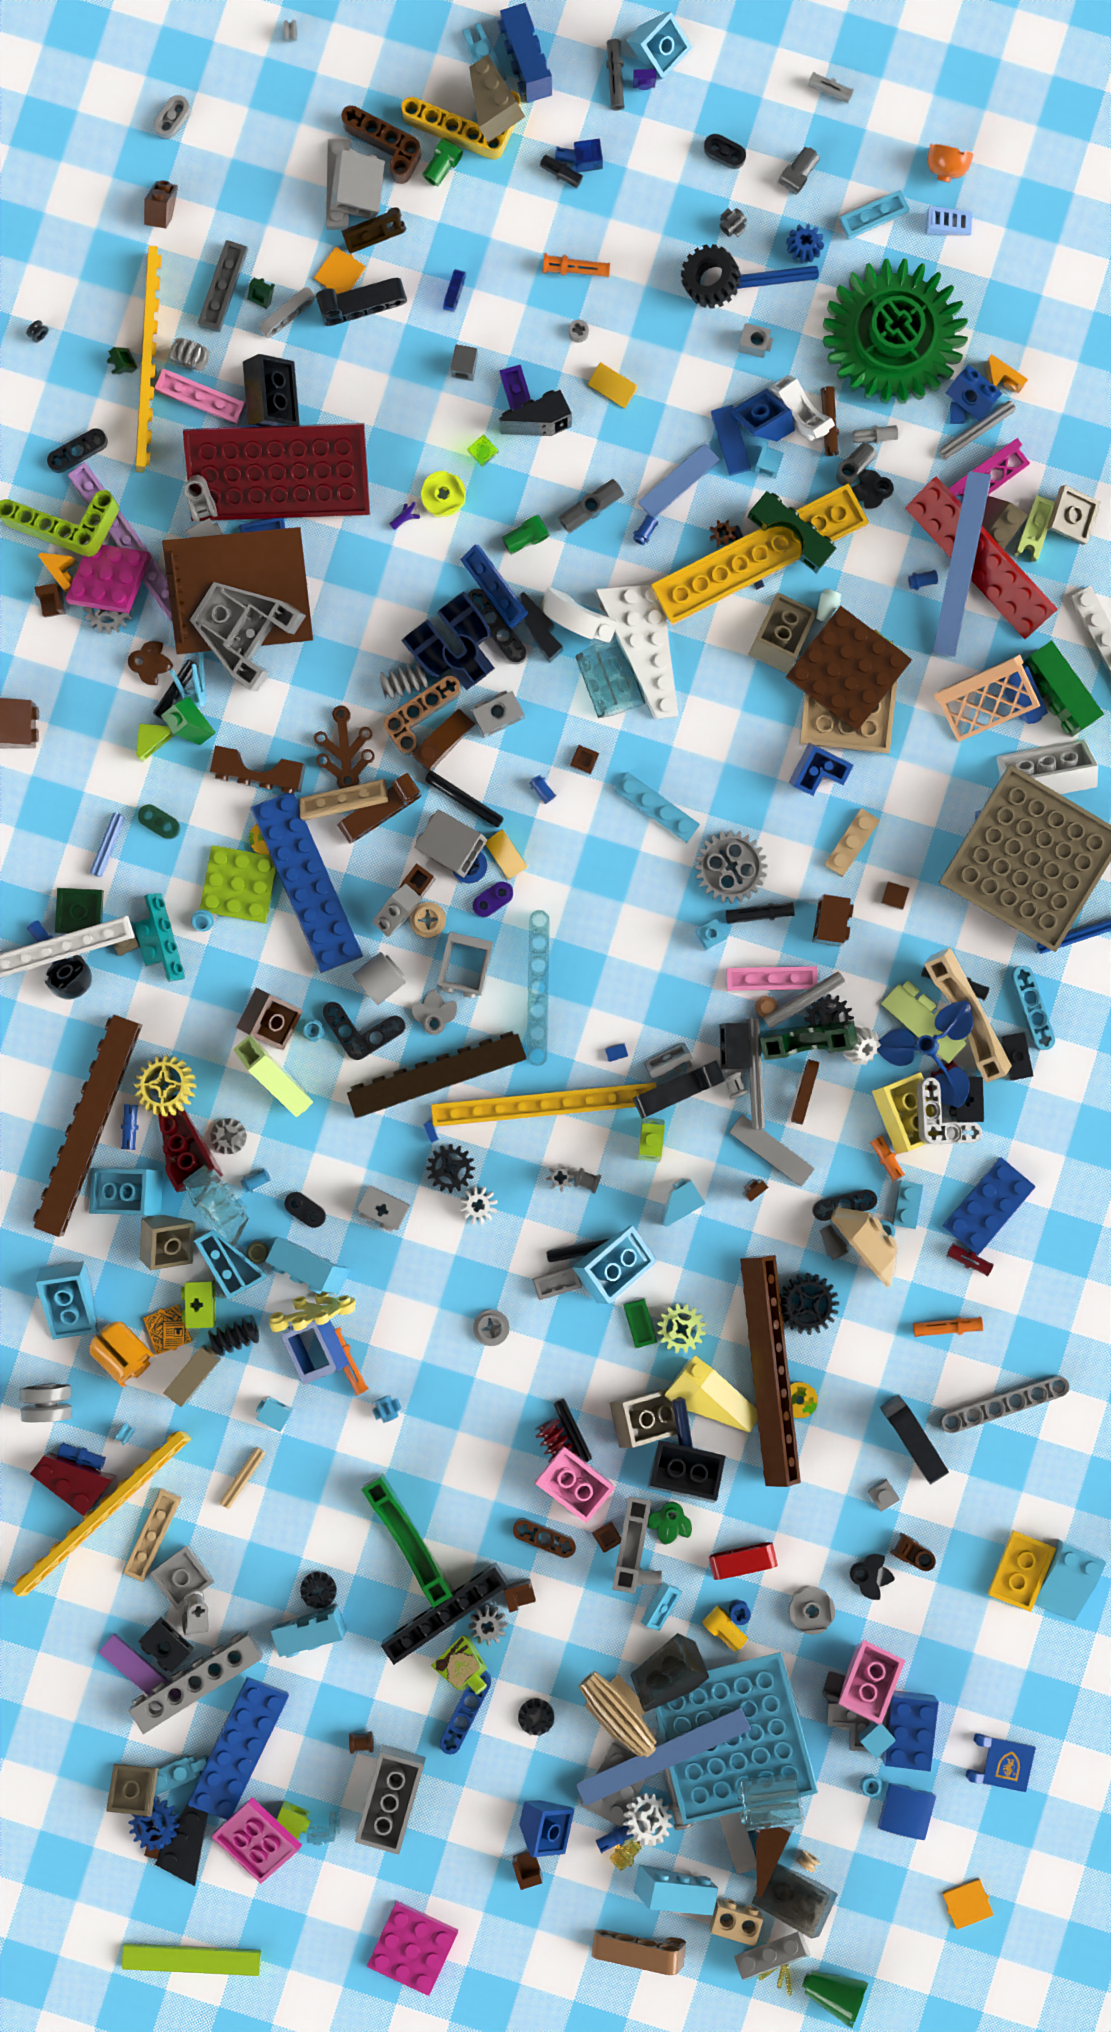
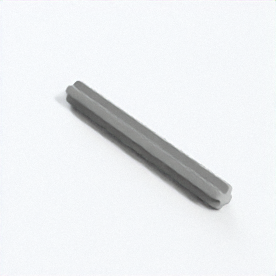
M749 1018L747 1023H750L751 1068H749L752 1129L762 1130L765 1128L760 1022L758 1018Z

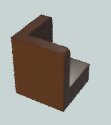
M57 583L35 587L36 596L40 599L42 615L45 618L66 614L62 589Z
M531 1579L509 1584L504 1589L509 1613L518 1611L519 1606L536 1601Z
M529 1851L513 1856L512 1864L520 1890L543 1883V1875L537 1857H531Z

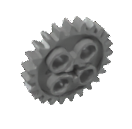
M729 830L726 837L721 831L719 839L712 835V843L704 842L707 849L699 848L698 850L703 856L695 858L697 862H700V865L695 866L694 869L701 872L696 875V879H703L699 886H707L705 894L712 891L714 893L713 900L718 895L721 896V903L726 898H729L730 904H733L735 897L741 903L743 901L742 895L750 899V890L757 893L758 889L755 885L762 886L764 884L759 878L767 876L765 872H762V869L767 868L768 865L761 863L766 858V855H759L763 848H755L757 840L750 843L748 841L749 834L744 839L741 838V831L736 836H733L732 831ZM732 846L738 847L741 851L740 856L732 857L729 854V848ZM720 850L724 851L730 864H736L734 871L742 880V884L737 882L732 870H726L728 864L720 854ZM718 858L722 863L721 867L718 869L712 868L709 864L710 859ZM744 865L750 866L752 868V875L748 877L742 875L740 868ZM723 877H730L733 880L731 888L722 886L721 879Z

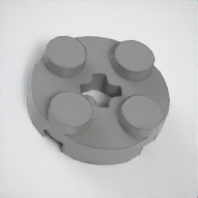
M805 1587L793 1594L789 1603V1616L792 1623L802 1632L815 1635L824 1632L830 1623L833 1622L835 1606L826 1591L817 1587ZM809 1605H814L815 1608H818V1611L814 1612V1616H810L806 1612Z

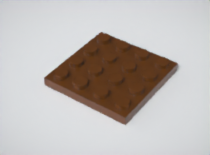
M840 605L785 678L857 732L912 659Z

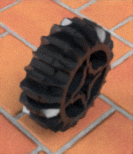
M805 1273V1280L798 1274L796 1275L797 1283L790 1278L788 1281L792 1286L790 1288L786 1285L782 1286L787 1293L786 1295L780 1293V1298L785 1299L780 1304L781 1307H785L781 1315H788L784 1318L783 1322L786 1324L792 1320L790 1329L794 1330L799 1325L798 1333L802 1334L804 1327L808 1335H811L813 1327L816 1333H820L819 1325L827 1329L828 1325L825 1321L827 1319L832 1323L835 1321L830 1317V1314H838L836 1309H832V1306L839 1305V1301H832V1298L837 1297L838 1293H829L834 1286L829 1284L825 1287L827 1283L826 1278L818 1282V1274L813 1276V1280H810V1273ZM813 1285L821 1290L812 1295H807L800 1287ZM795 1292L799 1297V1304L791 1312L790 1301ZM802 1295L806 1299H813V1302L811 1304L813 1306L812 1308L814 1309L815 1313L808 1307H806V1309L803 1308V1306H805V1302ZM825 1296L826 1309L821 1315L817 1305L822 1300V1297ZM804 1313H811L816 1320L803 1322L796 1319V1317Z

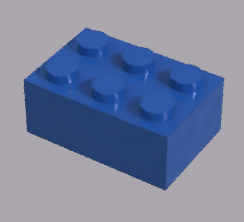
M894 1690L886 1712L885 1728L895 1738V1742L881 1755L885 1766L931 1772L939 1705L934 1695Z

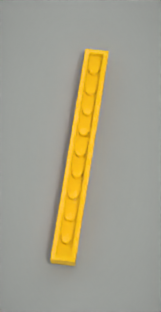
M149 245L147 252L135 472L144 473L145 466L150 465V452H146L147 444H151L152 430H148V422H152L153 408H149V400H153L154 386H150V378L155 377V364H151L152 356H156L157 343L153 342V334H157L158 321L154 320V312H158L159 299L155 298V290L159 291L160 277L156 276L157 268L161 269L162 255H158V246Z
M655 1082L431 1104L433 1127L636 1107L632 1098L656 1088L657 1085Z
M175 1431L170 1434L166 1439L167 1443L152 1451L149 1455L151 1458L147 1462L139 1464L133 1470L134 1474L129 1479L122 1480L116 1486L117 1490L112 1495L105 1496L95 1511L91 1510L83 1517L84 1521L79 1526L71 1528L66 1533L67 1537L62 1542L54 1544L49 1550L50 1553L45 1558L42 1557L33 1564L34 1569L19 1577L16 1581L17 1585L12 1588L16 1596L28 1595L192 1439L188 1433Z

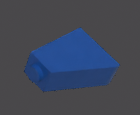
M1022 664L1040 706L1018 717L1027 724H1034L1039 722L1042 716L1048 714V711L1028 666ZM1018 671L1011 674L1008 680L1009 684L1017 687L1020 686L1022 681ZM1006 687L1004 691L1009 701L1014 702L1018 691ZM1021 693L1017 704L1027 707L1032 705V702L1028 695Z

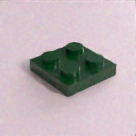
M57 888L55 933L68 934L102 924L104 890Z

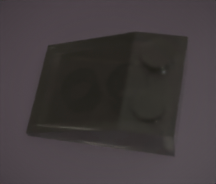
M679 1633L674 1635L630 1674L640 1704L645 1712L693 1692L710 1678L696 1641Z
M777 1863L762 1897L757 1896L756 1892L752 1904L812 1939L820 1936L838 1893L805 1875Z

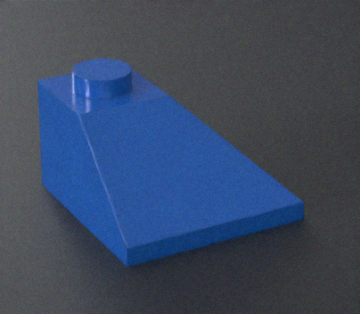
M767 388L730 410V414L757 437L777 442L795 431L791 409Z
M541 1800L524 1802L519 1825L531 1857L565 1854L574 1808Z

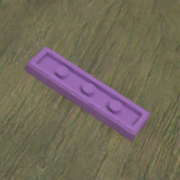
M115 1633L98 1652L147 1695L153 1692L151 1689L161 1682L167 1684L170 1682L169 1679ZM177 1688L170 1690V1695L174 1698H179L182 1695L181 1691Z

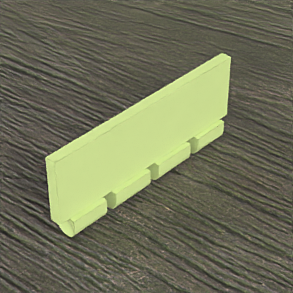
M909 980L903 986L898 984L881 1003L885 1009L918 1038L923 1035L933 1037L943 1033L936 1029L934 1025L935 1018L942 1009L940 1008L933 1014L932 1012L937 1005L925 994H922L917 1000L915 997L919 994L920 990ZM946 1035L944 1038L938 1039L939 1050L937 1054L949 1064L966 1046L967 1043L964 1041L966 1038L952 1040Z

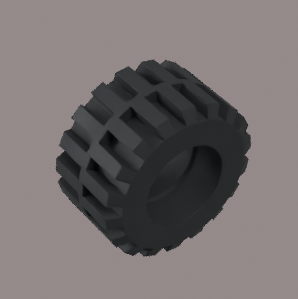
M707 244L702 245L703 249L699 250L697 247L694 249L695 253L693 255L689 253L687 256L688 262H683L682 267L685 270L681 271V277L683 278L681 281L685 290L696 304L699 303L704 308L708 305L710 309L715 308L716 304L722 307L724 306V301L727 300L729 303L732 300L730 297L732 294L736 296L738 292L736 287H740L741 284L739 280L741 273L734 258L722 246L718 248L715 244H712L711 248ZM713 267L722 269L721 276L716 283L709 286L700 284L701 277L705 271Z

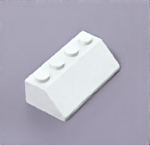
M1085 740L997 756L1000 779L1008 765H1012L1059 794L1095 788L1098 784V764Z

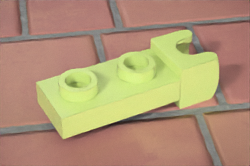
M1036 495L1014 553L1016 557L1020 556L1024 549H1028L1031 552L1030 561H1037L1048 532L1047 526L1055 504L1054 501Z

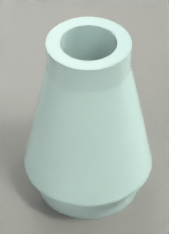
M825 588L824 592L820 595L816 619L827 623L842 600L840 598L842 594Z

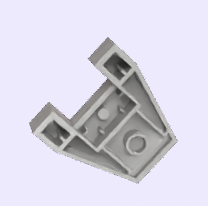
M213 582L190 621L231 676L249 689L258 691L270 672L254 662L252 658L274 624L287 633L295 634L306 615L289 603Z

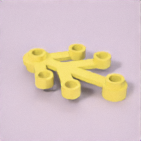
M322 1291L321 1294L316 1293L314 1295L317 1303L314 1304L307 1302L304 1296L296 1297L292 1300L294 1309H302L304 1311L283 1315L282 1312L271 1314L269 1320L271 1331L279 1332L285 1330L289 1326V1321H291L293 1329L296 1331L306 1328L313 1320H315L317 1325L325 1324L336 1314L346 1315L355 1310L354 1305L356 1304L355 1298L349 1297V1295H342L338 1298L329 1297L327 1292Z

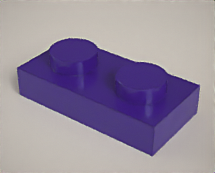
M521 364L499 370L510 409L517 410L521 408L523 403L531 400Z

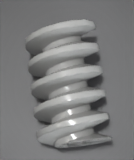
M415 663L414 671L407 665L406 673L400 667L398 668L397 675L392 670H389L388 677L383 672L380 673V682L385 700L387 694H389L391 699H395L396 691L402 697L404 689H406L408 694H412L413 687H415L417 692H421V685L426 690L429 688L424 668H421L418 663Z

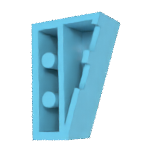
M336 1604L277 1624L272 1627L271 1634L279 1657L286 1656V1658L298 1655L300 1651L313 1650L322 1645L343 1640L347 1629L339 1605Z

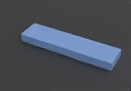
M706 443L703 444L639 500L638 504L648 515L656 518L719 463L720 459Z

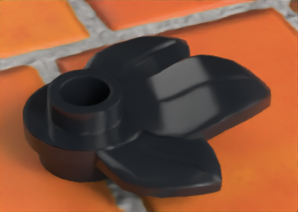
M865 469L858 476L861 483L851 488L857 500L864 501L865 509L879 507L883 499L889 498L894 491V486L890 479L880 477L878 472Z
M871 1554L863 1562H857L850 1568L849 1575L851 1580L859 1585L860 1591L865 1597L872 1600H880L881 1592L879 1587L888 1585L895 1580L891 1571L883 1567L884 1555ZM860 1569L865 1571L862 1577L857 1576V1571Z

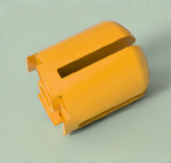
M120 1321L105 1325L100 1330L101 1335H95L91 1340L89 1346L90 1355L122 1388L127 1386L124 1383L125 1381L133 1377L138 1378L151 1365L148 1361L150 1357H155L144 1343Z

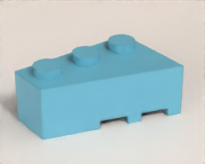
M214 1229L194 1240L228 1300L268 1277Z
M279 1237L276 1238L265 1261L272 1265L271 1269L279 1274L288 1273L291 1275L289 1279L299 1284L303 1282L309 1284L308 1289L318 1294H321L322 1291L339 1294L350 1269L331 1263V1260L325 1257L322 1258L296 1243Z
M639 1864L634 1892L651 1910L713 1916L718 1887L707 1876L700 1875L696 1877Z

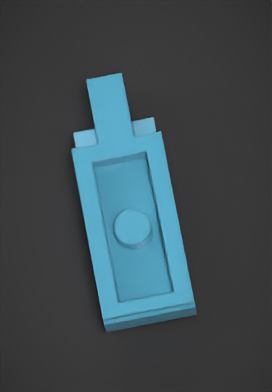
M187 1755L159 1767L155 1796L199 1777L200 1771L204 1769L208 1760V1756L205 1755L195 1759L193 1755Z

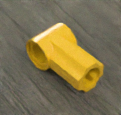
M717 1605L704 1618L702 1624L714 1636H718L731 1650L736 1652L745 1645L748 1637L731 1621L730 1616Z

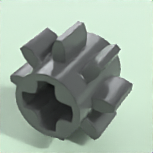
M727 208L721 214L720 220L722 222L719 226L727 236L731 237L735 234L739 237L745 231L746 225L744 223L747 219L739 209L735 208L731 211Z

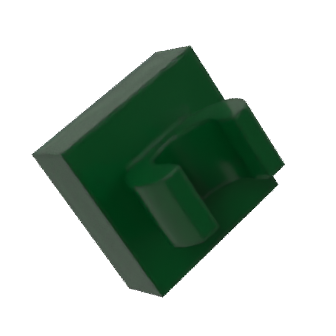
M254 277L249 285L247 299L267 309L271 305L275 284L268 285L264 283L263 278L257 279Z
M113 347L108 351L111 357L107 359V363L114 364L116 367L111 371L112 374L132 373L137 369L129 348Z

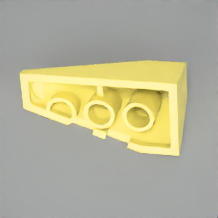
M696 1355L687 1361L664 1394L671 1402L677 1397L684 1398L688 1412L691 1411L702 1415V1417L714 1419L748 1433L758 1421L757 1409L713 1368Z

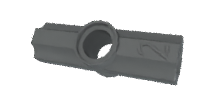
M611 479L593 493L585 495L579 503L560 515L558 519L563 528L570 534L590 519L596 518L601 511L623 497L624 493L617 481ZM593 502L597 505V508L595 510H588L585 505Z

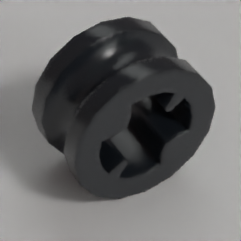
M36 320L28 327L26 334L28 337H32L35 343H38L45 338L49 329L47 326H43L41 320Z

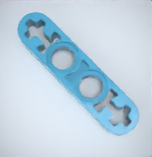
M1019 966L1013 970L1011 976L1033 1044L1039 1050H1049L1055 1044V1036L1034 973L1028 966ZM1020 970L1023 973L1027 972L1028 977L1025 978L1027 985L1031 983L1032 987L1020 989V986H1025L1023 980H1018L1017 978ZM1027 991H1032L1036 996L1032 1004H1028L1024 1000V994ZM1035 1012L1040 1013L1043 1017L1040 1025H1034L1031 1021V1016ZM1046 1026L1047 1030H1042L1044 1037H1049L1050 1041H1047L1046 1047L1044 1044L1039 1043V1040L1042 1038L1041 1033H1035L1034 1029Z

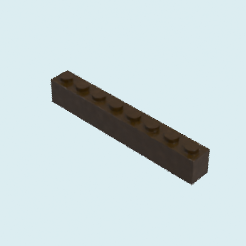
M513 1031L501 1034L500 1040L492 1042L490 1038L479 1042L480 1047L471 1049L470 1046L458 1049L457 1055L451 1057L449 1053L436 1057L437 1061L431 1064L423 1061L415 1064L416 1069L407 1071L406 1068L394 1071L393 1077L386 1079L385 1075L374 1078L372 1079L373 1084L364 1086L363 1083L351 1086V1091L347 1092L353 1114L355 1118H360L525 1061L527 1057L519 1034H513Z

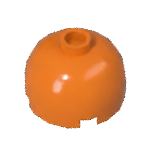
M930 144L927 157L928 167L932 173L938 175L937 180L950 183L951 179H957L966 174L974 154L969 151L963 153L958 148Z

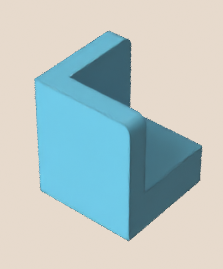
M764 441L755 472L776 479L784 453L769 448V442Z
M872 1722L857 1735L860 1742L875 1759L895 1742V1738L883 1724L879 1725L875 1722Z

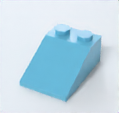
M92 1168L89 1214L161 1215L163 1171Z
M629 1226L589 1252L572 1268L596 1303L610 1304L657 1261L634 1227Z
M85 1261L40 1268L35 1283L52 1339L97 1333L91 1283Z
M1058 1539L1055 1546L1056 1551L1035 1604L1075 1621L1097 1586L1107 1562L1095 1554Z

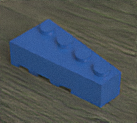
M526 3L500 10V20H497L500 33H504L506 37L504 45L507 55H512L513 61L510 63L513 74L518 75L520 82H517L520 96L524 95L527 103L552 96V75L550 69L547 70L544 53L540 54L541 47L538 36H533L535 32L534 25Z

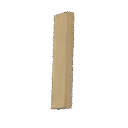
M385 779L299 798L300 818L302 821L388 802L387 782Z
M163 1488L160 1489L122 1573L141 1582L145 1581L182 1497Z

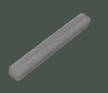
M1011 401L1001 405L941 447L938 451L940 456L944 460L948 459L1014 413L1016 410L1015 405Z
M840 972L832 974L764 1018L766 1024L770 1029L774 1028L845 982L844 977Z

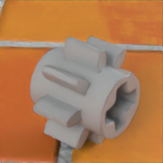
M558 1163L557 1170L549 1168L553 1174L547 1177L546 1180L553 1181L551 1189L557 1185L560 1186V1191L562 1192L564 1185L571 1187L568 1180L569 1178H574V1175H568L569 1166L564 1170L561 1169V1164ZM558 1171H562L563 1175H567V1179H564L562 1184H559L558 1180H554V1176L558 1174Z

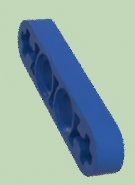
M485 1670L480 1675V1677L485 1676V1682H487L486 1688L480 1692L483 1693L482 1695L475 1694L473 1690H470V1686L464 1690L441 1737L440 1748L445 1754H455L460 1749L491 1686L492 1679L488 1671ZM472 1695L476 1697L477 1705L474 1707L466 1706L464 1700L467 1696ZM458 1716H463L467 1720V1725L463 1728H458L454 1724V1720ZM454 1731L458 1733L454 1740L456 1746L452 1745L448 1748L445 1739L450 1740Z

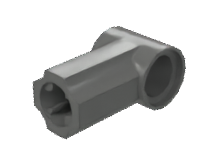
M804 147L792 165H788L782 172L778 183L797 195L806 183L808 175L820 160V156L811 147Z
M863 442L847 459L839 464L836 479L840 485L844 486L849 483L851 486L854 484L856 478L877 457V453L869 443ZM849 470L852 472V475L847 476L842 471Z

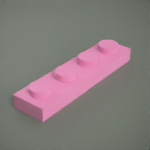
M164 368L154 388L158 393L235 425H238L246 406L243 401Z
M817 966L726 968L727 991L809 990L818 984Z

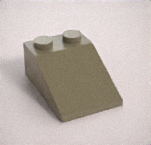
M777 592L748 655L788 674L818 611Z
M668 1388L609 1403L620 1448H634L677 1434L673 1404L664 1396Z

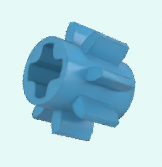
M388 1395L374 1402L376 1407L373 1408L372 1412L376 1420L381 1418L382 1422L386 1423L399 1417L397 1411L401 1410V1406L397 1398L392 1400L391 1396Z

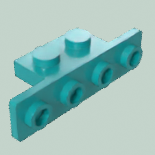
M161 893L147 894L144 898L150 917L133 923L145 966H152L162 962L168 982L185 979L183 966L180 961L163 896Z

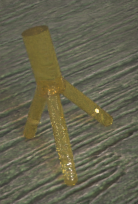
M789 1964L780 1969L777 1988L780 1989L782 1987L785 1974L787 1994L791 1996ZM776 1969L761 1974L759 1980H763Z

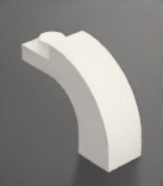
M786 375L769 387L773 395L791 409L794 426L808 440L812 441L815 438L825 436L829 429L835 426L831 417L820 413L810 403L796 378Z
M551 587L547 588L539 606L543 613L556 623L589 639L596 638L610 643L619 624L615 619L582 607L573 601L569 594Z

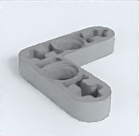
M924 1078L918 1082L919 1137L925 1144L975 1143L981 1139L982 1128L977 1123H942L940 1084L935 1078ZM925 1086H931V1091L926 1090ZM925 1098H932L933 1100L926 1101ZM928 1104L934 1109V1114L931 1117L927 1116L925 1112ZM949 1127H952L955 1131V1136L952 1140L947 1136V1129ZM971 1130L974 1132L973 1135H962V1131ZM928 1131H939V1135L928 1136Z

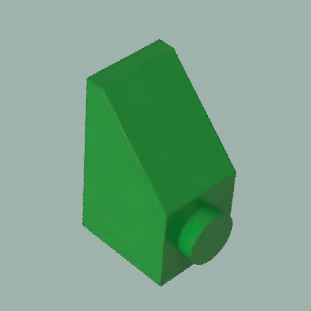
M189 696L174 704L161 715L175 735L198 745L203 744L216 733Z

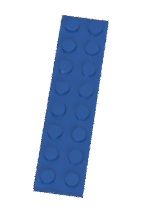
M287 793L252 806V814L320 974L363 957L307 823L300 818V807L295 795Z

